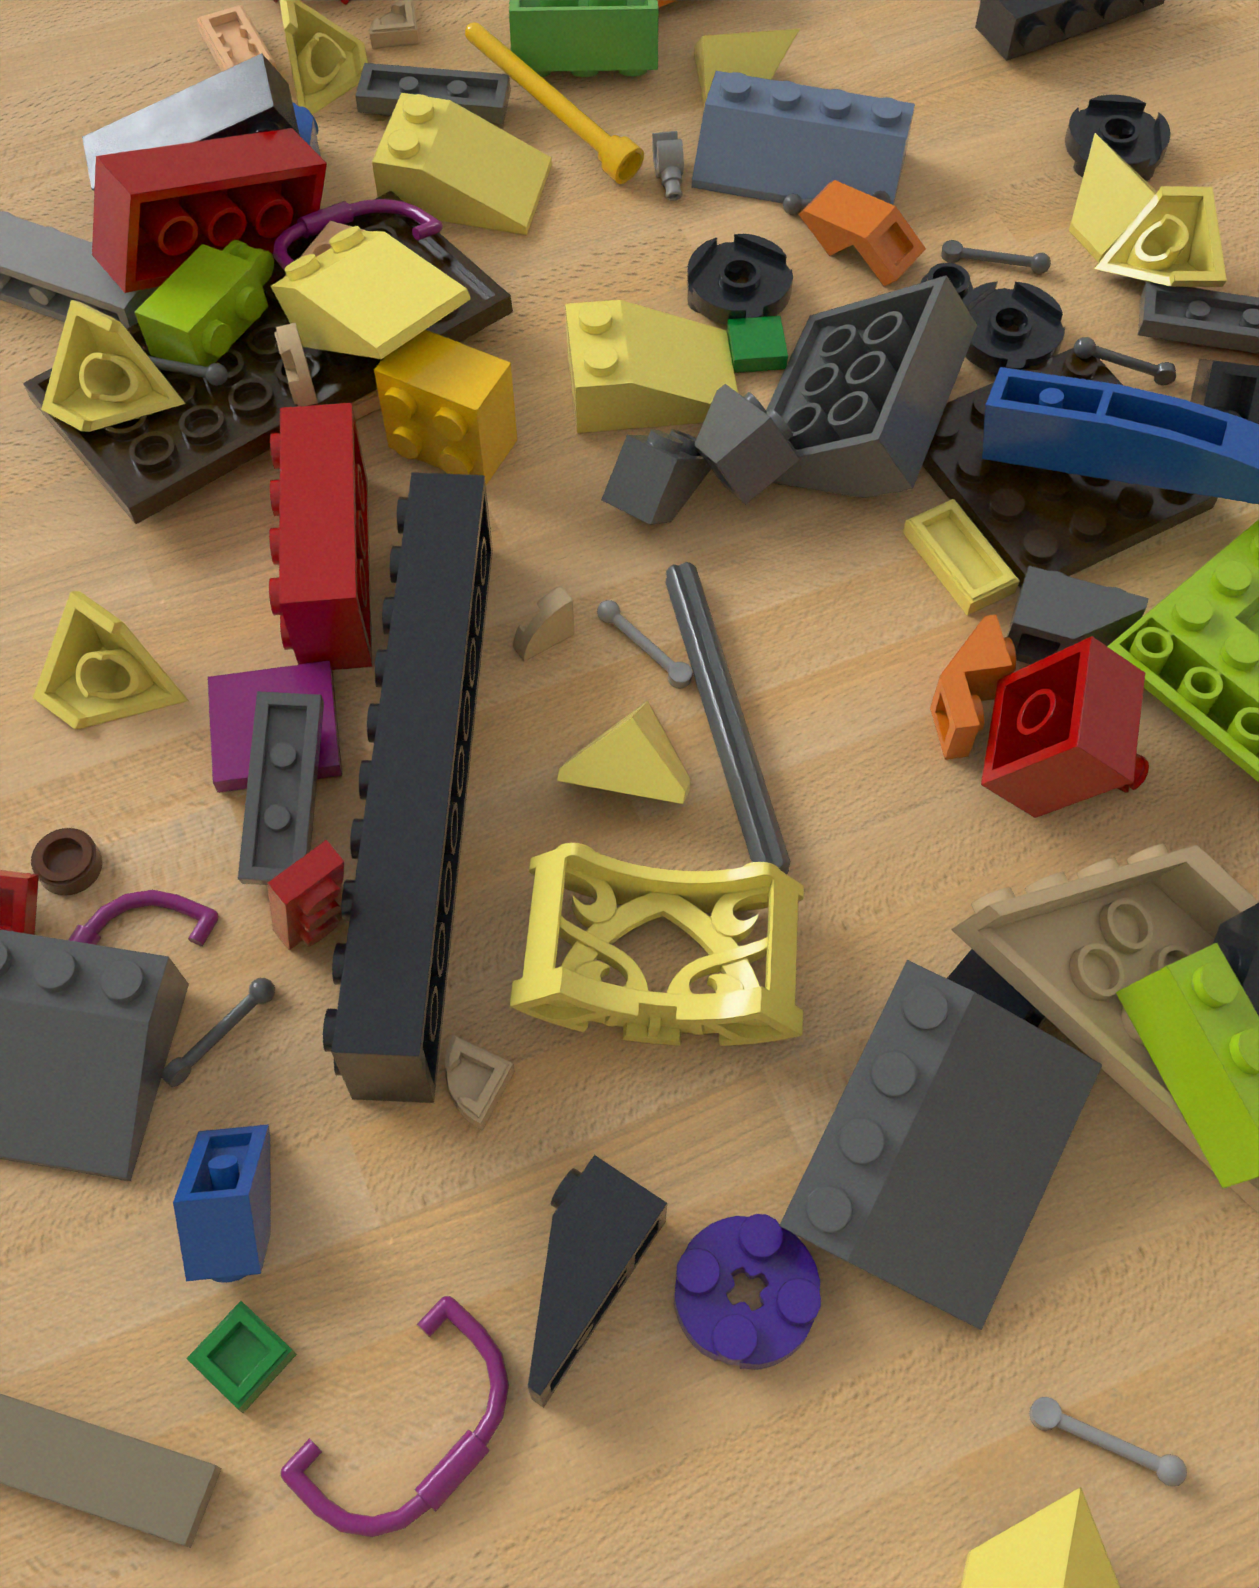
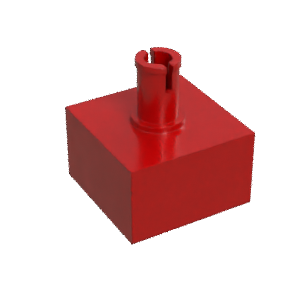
M1091 636L999 679L981 785L1034 818L1116 788L1125 793L1129 792V788L1132 790L1137 789L1144 782L1149 771L1147 759L1137 754L1145 672Z

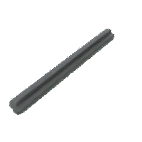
M685 562L681 565L673 564L666 570L667 578L665 583L751 862L771 863L776 865L785 874H788L791 861L697 568L690 562Z

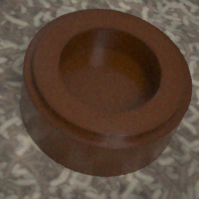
M62 828L50 832L37 843L31 856V866L34 874H39L41 884L48 891L57 895H73L86 890L97 880L103 862L101 853L93 839L84 831L75 828Z

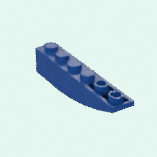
M1004 367L999 368L985 405L982 459L1259 504V424L1187 400L1119 384Z

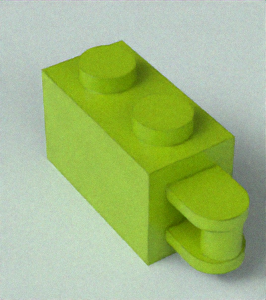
M238 240L230 242L222 251L202 244L134 312L150 354L157 358L205 367L215 363L268 308L262 286L273 273V255L269 251L250 247Z

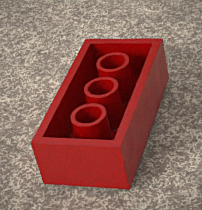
M293 128L96 156L92 256L123 292L128 293L161 286L202 244L222 251L230 242L238 240L250 247L273 253L274 242L284 230L297 224L299 217L320 210L327 163Z
M352 403L280 408V433L270 434L274 469H280V479L270 480L271 507L273 515L279 516V528H270L269 530L271 558L274 565H279V577L269 579V599L272 614L274 616L280 615V632L284 650H294L298 665L330 661L332 670L373 667L368 478Z

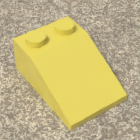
M401 93L372 160L377 197L392 191L402 201L421 208L440 221L527 235L549 175L552 161L550 156L451 100L433 98L421 94Z
M359 226L345 229L334 235L329 240L332 248L316 257L315 254H309L291 262L284 269L287 276L271 285L290 324L296 323L303 347L377 359L384 358L471 299L467 288L386 232L361 231Z
M624 300L565 304L567 353L577 433L703 423L715 393L719 388L726 384L738 393L727 330Z

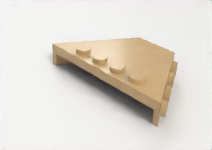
M1162 843L1130 856L1127 859L1128 865L1119 867L1115 857L1108 858L1077 873L1078 879L1068 882L1065 873L1059 872L1025 888L1027 894L1015 897L1011 887L991 892L972 902L971 905L975 914L951 930L1088 1057L1101 1063V1069L1212 1170L1115 992L1169 964L1212 945L1221 923L1254 906L1259 901L1198 845L1169 853L1166 845ZM1259 1177L1230 1186L1233 1191L1259 1214Z

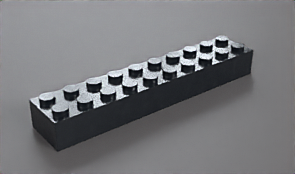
M412 472L408 497H399L397 503V530L399 534H403L402 545L392 546L390 552L391 583H396L394 597H385L383 602L382 626L384 634H389L387 649H378L375 658L376 687L382 688L380 704L371 703L369 705L367 715V737L370 743H374L372 760H362L360 765L359 796L361 800H366L364 819H354L351 827L352 859H358L355 880L346 879L343 885L341 901L342 918L344 921H349L347 942L337 943L334 949L332 977L334 985H340L337 1009L328 1008L325 1014L323 1048L325 1052L332 1053L335 1075L342 1076L350 1096L354 1100L434 1103L493 545L485 475Z

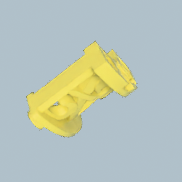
M580 843L561 844L555 850L530 859L529 873L535 876L523 977L512 981L509 1007L543 1021L585 1032L588 1028V1021L612 1027H623L622 1040L681 1046V1033H693V1035L719 1033L720 1046L764 1043L803 1035V1010L795 1006L798 902L804 899V886L782 872L776 865L767 862H752L740 868L726 870H666L620 861L595 852L591 847ZM564 889L595 899V902L591 905H584L574 896L572 899L573 913L577 920L588 928L586 931L561 916ZM769 908L767 937L739 947L737 942L744 940L751 934L758 914L751 919L742 921L738 920L733 915V912ZM661 916L667 918L688 933L709 954L682 968L671 981L667 993L648 991L645 976L636 962L625 952L612 945L634 928ZM561 937L568 944L572 945V948L565 957L561 967L556 968L558 940ZM767 955L764 988L759 986L750 963ZM610 966L619 971L626 979V984L623 987L601 981L602 977L609 975ZM713 973H722L708 977L706 985L712 987L715 993L693 994L689 985L692 982Z

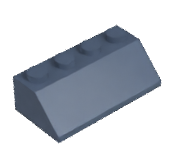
M716 71L705 102L692 176V188L783 203L785 197L792 193L798 194L801 198H815L830 182L836 180L871 196L876 191H885L890 196V204L894 205L907 152L915 104L897 101L888 97L878 98L848 93L840 89L830 90L800 85L791 81H776L746 76L738 72Z

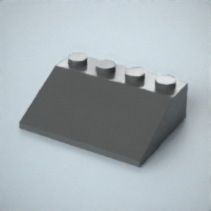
M947 275L809 316L766 409L767 412L770 409H774L787 423L793 433V437L787 442L799 458L798 462L772 483L860 498L913 489L978 326Z
M0 930V1159L131 1181L161 1081V1074L166 1064L189 983L169 956Z
M907 960L779 1226L982 1330L1102 1064L976 992Z

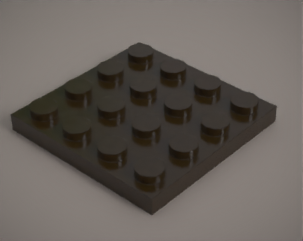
M1074 348L1053 356L1038 365L1023 369L1024 371L1123 385L1099 358L1091 356L1087 359H1080L1075 355ZM994 383L946 404L922 464L949 500L954 499L1020 580L1018 584L1020 589L1029 566L1047 571H1058L1071 576L1212 509L1218 497L982 459L985 405Z

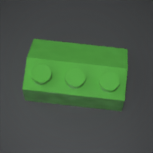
M509 0L511 51L541 77L550 75L551 71H570L574 76L591 77L597 75L599 71L618 70L620 74L625 76H641L647 73V70H658L657 0Z

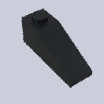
M596 1155L592 1157L582 1173L575 1168L570 1170L558 1186L551 1200V1206L557 1210L552 1217L528 1381L531 1399L543 1408L666 1222L667 1202Z

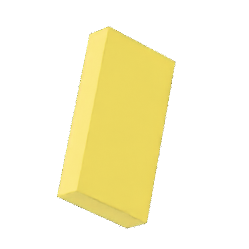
M954 499L905 521L903 534L967 616L1016 593L1020 580Z

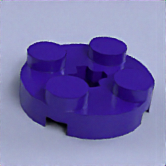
M754 1214L749 1217L733 1216L714 1222L701 1230L689 1242L677 1264L674 1306L678 1322L692 1345L701 1354L715 1361L718 1359L728 1365L740 1366V1369L750 1370L774 1366L786 1360L801 1347L821 1307L820 1278L816 1264L802 1241L792 1232L780 1227L776 1219L766 1214ZM744 1273L749 1279L758 1277L764 1283L765 1288L759 1294L760 1302L762 1303L759 1309L752 1311L745 1302L733 1305L729 1301L727 1294L735 1287L733 1279L735 1275Z

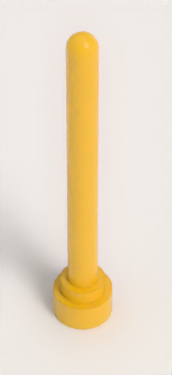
M472 22L466 26L465 36L471 44L598 152L601 168L618 184H624L635 176L644 160L643 149L627 136H610L481 24Z

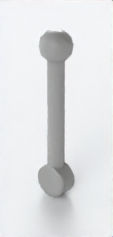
M605 600L600 603L597 609L599 619L605 623H613L668 672V682L673 687L685 688L691 683L692 668L687 663L674 662L620 614V608L616 602Z
M1040 1397L1030 1407V1420L1040 1430L1048 1431L1055 1427L1060 1428L1155 1471L1159 1480L1165 1485L1179 1486L1186 1479L1187 1468L1183 1460L1176 1455L1167 1454L1159 1457L1062 1413L1057 1401L1049 1397Z

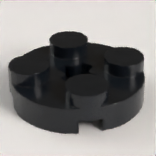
M1111 94L1090 99L1086 109L1079 111V108H1077L1072 113L1065 135L1067 152L1075 161L1074 171L1079 176H1084L1094 134L1096 133L1145 181L1150 180L1153 177L1155 168L1162 162L1170 141V127L1166 118L1158 112L1155 120L1150 114L1144 112L1146 103L1134 97ZM1110 135H1118L1119 139L1114 138Z
M734 234V242H725L717 245V237L700 245L691 255L687 266L688 305L691 310L701 313L712 321L727 325V319L777 316L789 302L793 282L792 269L790 270L786 265L787 256L783 250L770 240L752 234ZM741 276L748 278V282L746 283H735L730 281H737Z
M997 281L982 284L971 290L963 298V303L978 325L965 356L974 365L994 373L996 377L1000 367L1023 370L1058 355L1065 333V327L1063 328L1061 323L1063 312L1058 302L1047 292L1034 285L1022 282H1015L1013 289H996ZM1015 325L1019 330L1018 332H1009L1000 327L1009 328Z

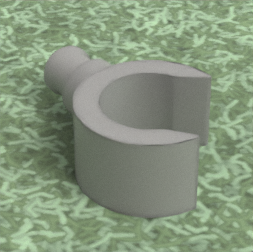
M677 131L652 133V151L656 177L662 180V185L666 190V198L670 201L678 200L682 197L680 184L682 183L681 176L684 171L682 139H678Z

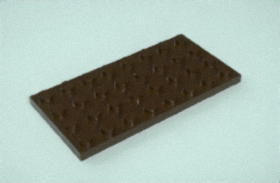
M392 191L376 198L402 201ZM391 213L364 214L353 217L352 222L345 224L352 227L359 226L360 229L366 231L386 232L467 288L471 299L426 330L461 342L513 313L511 295L440 233L417 241L413 236L412 229L421 224L403 215ZM318 235L308 239L301 237L292 242L287 248V254L294 261L299 259ZM275 259L273 273L262 286L268 308L232 344L228 351L215 362L227 369L228 378L225 383L215 386L210 384L206 378L159 370L185 402L183 405L86 432L80 431L41 410L52 368L23 383L32 402L135 524L142 522L270 449V434L280 433V408L298 407L297 404H294L286 370L274 332H277L276 327L290 324L271 288V285L283 279L286 275V272ZM139 323L127 328V331L147 356L155 357L149 352ZM303 347L318 403L312 405L353 403L377 389L374 369L382 359Z

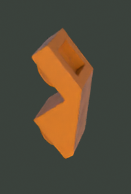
M836 180L830 182L799 213V216L829 256L854 245L883 286L897 281L926 250L896 206Z
M997 615L983 617L939 676L930 710L945 760L969 757L977 732L982 731L984 728V710L981 701L995 699L998 680L1010 673H1014L1016 669L1014 644L1010 637H1003Z

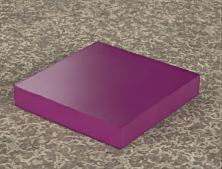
M330 661L208 677L212 777L217 793L247 789L257 691L321 695L324 700L317 779L342 776L334 678Z

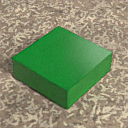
M781 316L727 319V335L734 373L783 370L786 368L788 352Z
M240 1301L186 1359L240 1412L244 1413L297 1354L251 1309Z

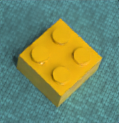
M424 330L385 356L374 369L388 448L395 450L399 455L407 459H418L438 467L447 474L485 475V484L487 485L517 441L511 362Z

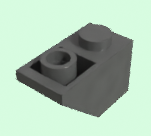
M726 384L716 391L694 446L723 486L745 505L799 461V458L787 442L793 437V433L787 423L774 409H770L767 412L752 393L748 392L741 396Z
M651 429L649 435H627L601 501L650 525L672 522L711 468L694 446L697 438L684 432L671 429L670 434Z
M1029 566L1015 605L1007 637H1010L1014 644L1016 660L1027 664H1033L1091 636L1108 646L1142 618L1149 598L1128 593L1117 587H1106L1069 577L1058 571H1047Z

